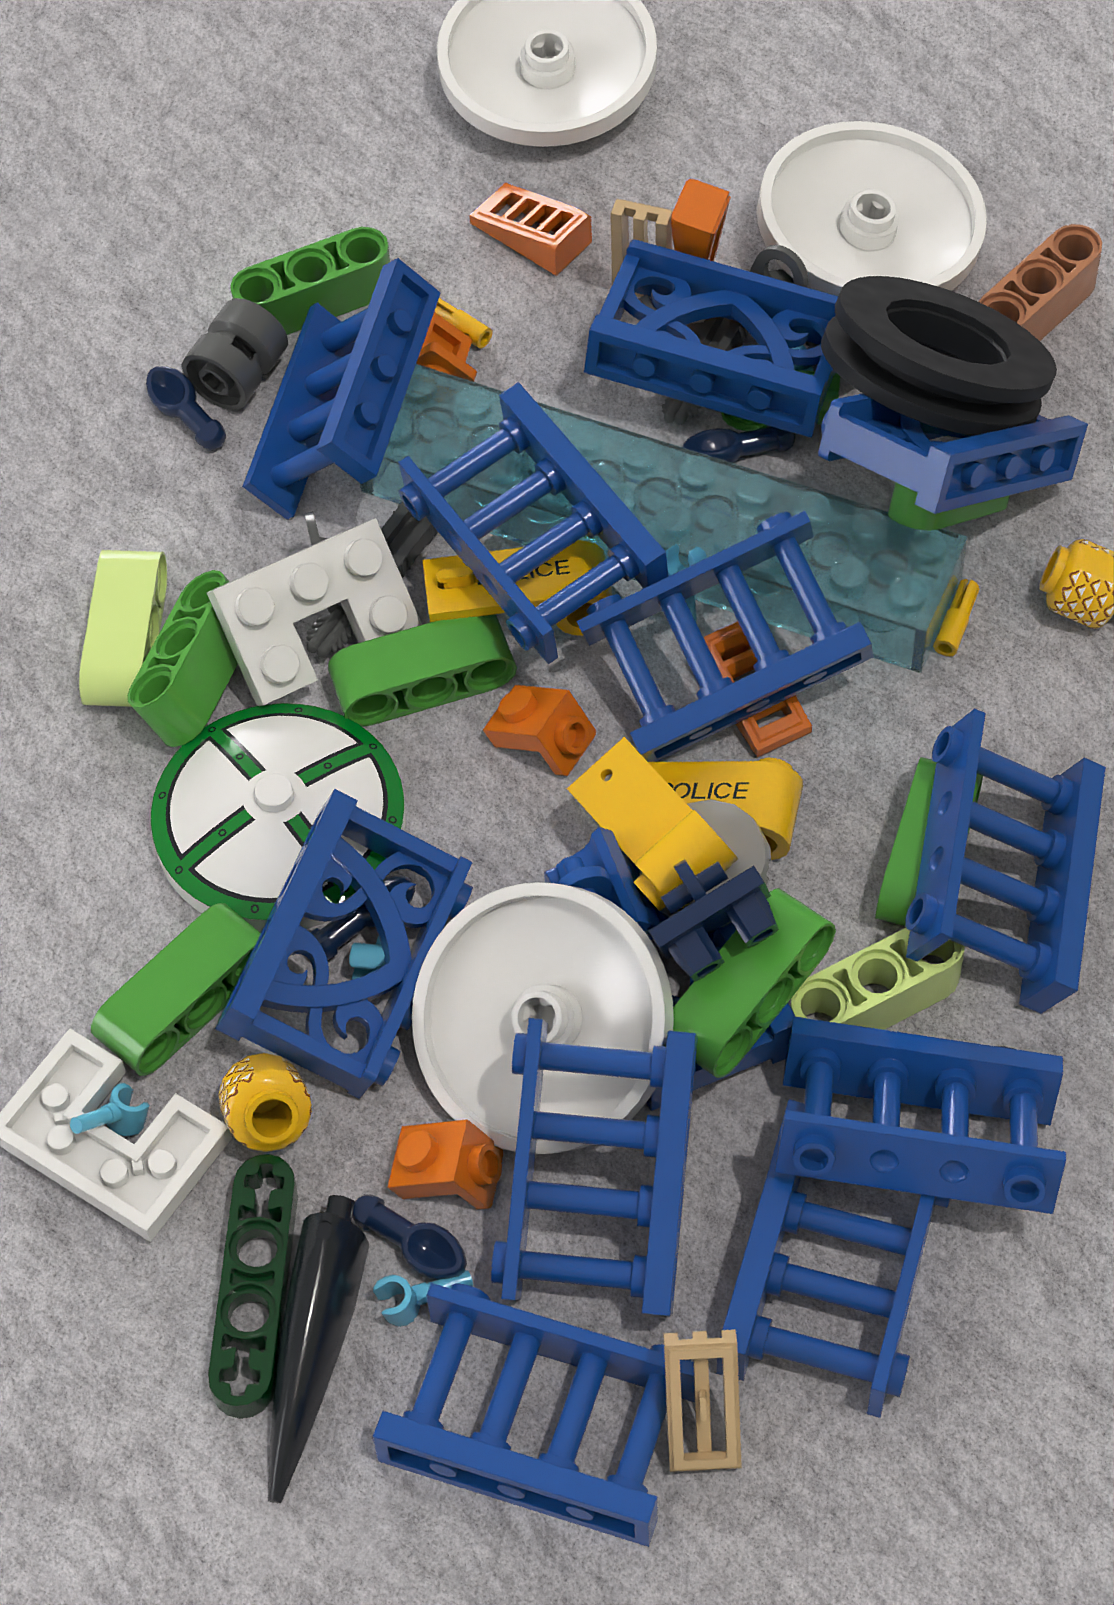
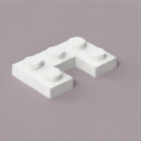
M376 518L206 592L256 706L266 705L318 681L293 624L301 619L341 602L358 643L422 625Z
M70 1028L0 1112V1147L151 1242L230 1142L232 1134L225 1123L176 1093L135 1144L104 1125L75 1134L70 1128V1120L76 1116L96 1110L124 1076L126 1070L121 1059Z

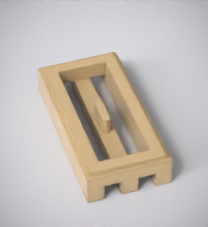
M616 199L610 213L612 284L629 246V216L633 217V239L648 243V220L656 222V245L672 250V210ZM635 293V295L638 297L644 296L642 294Z
M721 1330V1338H707V1331L692 1332V1339L678 1340V1332L663 1333L670 1472L742 1468L736 1330ZM708 1358H722L725 1451H712ZM693 1359L697 1452L684 1453L680 1360Z

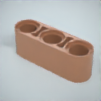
M1079 224L1065 225L1057 229L984 294L979 302L1015 321L1041 341L1094 291L1103 243L1100 235L1092 228Z

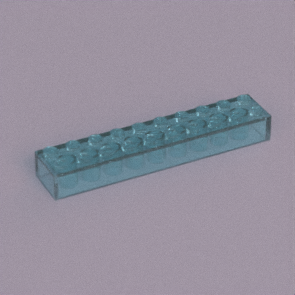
M416 364L377 477L365 483H360L361 492L401 504L403 501L399 495V490L404 487L398 462L409 456L422 473L429 478L500 430L499 423L503 421L499 395L504 391ZM537 402L661 547L666 551L675 544L679 546V561L686 568L689 567V551L696 546L702 548L708 558L757 534V526L776 514L790 512L791 516L806 511L811 521L814 537L799 544L837 623L845 622L846 626L849 627L861 621L872 643L873 658L922 673L936 636L940 631L945 613L950 608L959 582L962 580L967 536L945 529L926 531L909 528L893 521L888 516L887 511ZM512 451L449 493L444 499L458 516L465 520L535 473L534 466L536 463L526 451L520 454ZM549 492L497 527L490 534L527 545L572 514V505L561 492L556 496ZM585 535L579 539L597 544L604 550L606 559L609 557L607 553L609 548L598 535L593 538ZM776 556L742 572L767 624L810 638L815 634ZM719 583L695 595L696 601L733 612Z

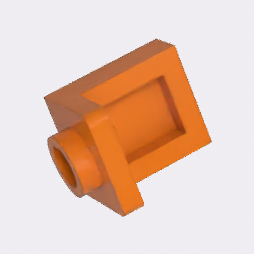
M434 312L411 381L416 383L422 391L433 395L441 402L473 384L477 371L466 363L473 339Z
M524 685L513 686L511 691L502 698L498 709L483 729L494 747L540 752L553 773L562 776L570 774L596 735V729L569 690Z
M468 1119L402 1126L387 1188L402 1199L458 1194L477 1210L490 1209L493 1205L497 1182L502 1173L503 1149L494 1146V1141Z

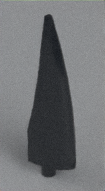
M341 1195L329 1196L325 1212L309 1214L302 1224L280 1339L270 1437L268 1502L281 1504L322 1404L357 1302L370 1244L362 1230L351 1222L355 1201Z

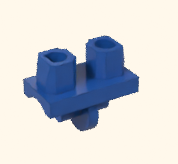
M598 827L591 834L589 842L582 850L564 858L556 865L561 878L557 884L582 888L611 901L634 919L652 941L653 937L649 930L660 924V920L655 909L644 906L637 886L633 882L640 876L639 871L630 858L622 854L613 831Z

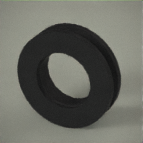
M866 276L847 282L842 287L835 304L836 316L828 322L821 340L822 352L830 366L845 381L869 398L919 422L970 436L1035 423L1042 407L1041 398L1050 390L1057 372L1056 363L1048 349L1034 335L1007 316L956 292L928 283L898 277Z

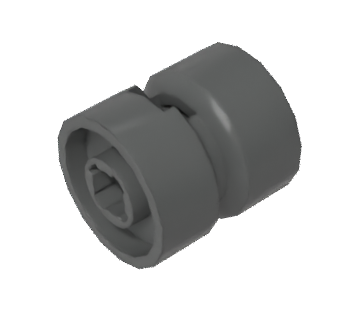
M234 298L227 301L210 323L207 330L208 333L200 336L181 364L183 374L194 385L195 391L214 405L230 410L244 407L259 387L263 375L271 371L289 344L287 333L283 326L269 311L249 300Z

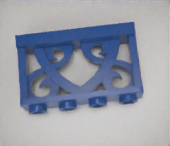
M633 239L629 243L626 256L599 315L596 314L589 329L584 373L812 438L819 413L835 370L830 366L822 352L821 340L828 322L836 316L835 304L838 296ZM635 293L651 297V303L657 310H653L641 303ZM626 310L640 321L633 325L620 320ZM708 318H727L739 322L756 340L758 345L741 346L730 351L721 350L701 344L698 336L686 325ZM806 341L819 344V346L810 349H790L800 347ZM794 365H817L813 376L795 371Z
M865 394L837 398L831 402L821 425L822 439L818 456L827 461L846 458L917 492L915 505L936 514L1072 480L1088 423L1070 415L1053 419L1038 415L1035 423L970 436L919 422L885 407ZM945 436L962 438L949 442L930 441L931 439Z
M334 789L314 820L215 1030L237 1041L243 1037L347 1089L348 1094L360 1099L373 1083L383 1086L396 1065L400 1050L391 1045L399 1027L408 1030L412 1025V1006L416 982L429 949L443 930L447 919L452 920L465 908L473 887L464 883L472 861L462 856L458 859L356 806L358 800ZM341 835L386 857V859L374 870L356 849L341 838ZM409 869L427 879L431 889V899L422 908L413 907L406 899V892L413 889L416 884L412 882L400 883L389 892L383 883L384 878L394 871ZM325 882H334L339 886L341 896L351 885L356 893L348 900L335 904L324 897L322 886ZM364 903L380 937L385 955V965L365 976L341 983L328 984L329 966L326 954L312 933L299 924L303 916L308 919L324 922L341 920L355 913ZM405 928H420L410 951ZM301 954L310 960L313 969L312 985H303L307 978L308 969L301 974L292 972L287 965L288 957ZM393 989L381 1015L379 1010L370 1001ZM260 1007L307 1013L306 1034L259 1011ZM334 1011L332 1019L334 1029L344 1040L348 1037L346 1033L347 1022H360L365 1027L367 1033L364 1048L355 1053L345 1054L331 1047L323 1035L321 1027L322 1012Z

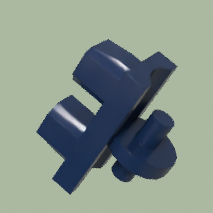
M684 859L673 866L683 883L661 896V899L671 914L694 900L695 902L653 927L649 932L667 960L673 957L677 964L694 981H699L724 963V960L708 936L715 930L732 921L749 948L775 934L779 929L767 901L771 894L754 865L706 894L712 888L729 879L719 862H716L695 875Z

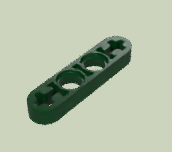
M270 1154L256 1155L246 1160L239 1167L234 1178L208 1371L209 1387L216 1405L226 1415L239 1419L253 1417L263 1412L272 1401L274 1395L297 1211L298 1192L294 1172L286 1161ZM263 1178H274L277 1189L271 1190L269 1195L268 1213L270 1219L258 1217L259 1204L255 1189L261 1188ZM253 1238H267L276 1244L277 1252L275 1257L264 1266H248L239 1259L241 1248L247 1241ZM245 1302H260L269 1309L270 1314L267 1322L255 1331H240L231 1324L230 1319L233 1311ZM237 1350L250 1352L248 1361L253 1381L258 1383L248 1384L244 1395L241 1396L233 1395L230 1384L225 1382L234 1381L238 1377L240 1357Z

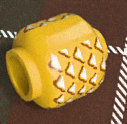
M1085 539L1074 540L1067 548L1059 545L1046 565L1039 586V590L1046 592V605L1048 609L1089 628L1098 629L1104 626L1114 615V551Z
M268 1053L246 1056L233 1064L222 1079L218 1093L221 1113L234 1138L249 1149L263 1152L284 1149L297 1141L308 1127L312 1113L310 1093L296 1067L283 1057Z

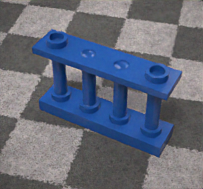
M396 258L382 267L369 306L361 312L341 322L319 303L310 306L242 487L288 520L295 516L308 477L332 464H336L361 484L377 477L441 292L402 260Z
M518 382L499 395L503 421L499 423L500 430L429 478L422 473L409 456L400 460L398 464L404 487L399 490V495L413 517L418 521L426 517L464 564L472 569L474 576L508 615L509 618L506 619V624L519 645L526 651L534 647L547 664H550L558 658L552 626L622 578L626 581L635 578L644 589L669 577L666 551ZM512 451L518 454L526 451L536 463L534 466L536 472L465 520H462L444 499L449 493ZM549 492L554 496L561 492L572 505V514L501 563H498L479 541ZM587 535L589 538H593L598 535L609 548L607 551L609 557L537 607L530 602L515 584L583 536Z
M806 511L791 516L790 512L776 514L757 526V534L623 599L619 594L605 597L588 607L586 610L588 616L577 621L589 646L605 638L609 643L643 714V717L639 720L641 727L630 732V735L639 753L647 762H658L874 657L872 643L861 621L849 627L846 626L845 622L837 623L799 544L814 537L811 521ZM774 556L777 557L815 633L810 638L812 645L792 655H789L786 649H779L742 573ZM718 583L758 661L753 666L754 673L734 683L730 677L723 678L685 600ZM663 611L700 687V690L696 693L698 700L678 710H675L673 705L665 704L629 629L630 626Z
M974 708L953 726L945 727L938 735L933 746L932 759L936 762L916 895L908 909L905 920L906 928L910 930L906 957L918 962L948 940L1017 968L1022 978L1019 1005L1041 1014L1078 991L1106 767L1084 757L1061 775L1058 774L1050 778L981 747L986 713ZM980 774L1041 801L1042 809L1045 810L1042 831L974 802L973 795L976 775ZM970 828L1034 856V862L1038 865L1035 887L964 857L968 829ZM960 884L1025 911L1027 919L1030 921L1027 944L956 914Z
M793 1016L782 1086L805 1089L804 1111L785 1110L775 1172L1053 1214L1066 1164V1152L1038 1148L1037 1124L1051 1126L1063 1077V1056ZM832 1093L873 1099L872 1123L831 1117ZM901 1103L941 1109V1133L900 1127ZM969 1114L1009 1119L1010 1143L969 1137Z
M529 1018L527 1034L516 1033L514 1039L512 1074L523 1075L507 1242H495L491 1282L503 1284L501 1299L506 1300L521 1299L523 1279L631 1290V1297L643 1298L642 1313L671 1316L674 1305L698 1037L696 1033L668 1031L666 1047L654 1046L653 1052L547 1043L548 1023L543 1019ZM543 1070L650 1080V1087L662 1088L660 1116L647 1115L645 1122L540 1112ZM537 1139L644 1149V1157L656 1158L654 1185H641L640 1191L533 1181ZM530 1209L637 1219V1227L650 1228L647 1256L634 1255L633 1261L526 1251Z
M789 1099L786 1110L803 1112L804 1103ZM782 1121L722 1330H736L739 1380L744 1381L750 1357L762 1360L764 1354L872 1382L867 1415L881 1418L886 1395L900 1397L903 1389L910 1355L899 1353L898 1348L935 1205L948 1208L950 1199L921 1194L912 1229L807 1202V1194L797 1192L801 1176L775 1172L783 1126ZM799 1229H804L904 1255L905 1258L896 1291L789 1263L790 1256L780 1254L785 1232L797 1235ZM783 1290L889 1318L880 1355L773 1327L772 1319L762 1316L768 1294L780 1297ZM717 1358L716 1374L723 1375L722 1358Z
M431 1283L426 1294L430 1321L444 1327L412 1411H405L403 1416H399L382 1410L373 1434L378 1462L649 1547L658 1521L657 1496L648 1494V1489L643 1485L667 1413L664 1345L656 1344L649 1349L491 1301L486 1293L470 1285L453 1284L451 1288ZM472 1334L510 1346L480 1431L471 1433L469 1438L444 1430V1426L439 1422L468 1340ZM537 1355L576 1366L577 1369L548 1452L539 1454L536 1459L511 1451V1446L506 1441ZM691 1359L680 1360L681 1399L695 1403L693 1362H691ZM604 1375L645 1387L616 1474L607 1476L606 1480L579 1472V1467L574 1463Z

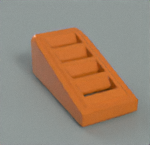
M688 179L685 182L671 215V229L675 251L715 262L731 199L729 191L695 179Z
M506 182L469 215L470 224L555 276L592 243L590 215L573 206ZM509 204L512 206L502 216L496 215L505 205ZM520 213L526 215L519 222L513 221ZM536 221L540 223L536 229L531 228ZM550 231L555 232L553 235L548 234Z
M738 621L704 636L723 678L730 677L734 683V678L754 670L753 666L758 661ZM796 695L735 724L756 757L812 732V724ZM779 710L785 715L760 728L756 722Z

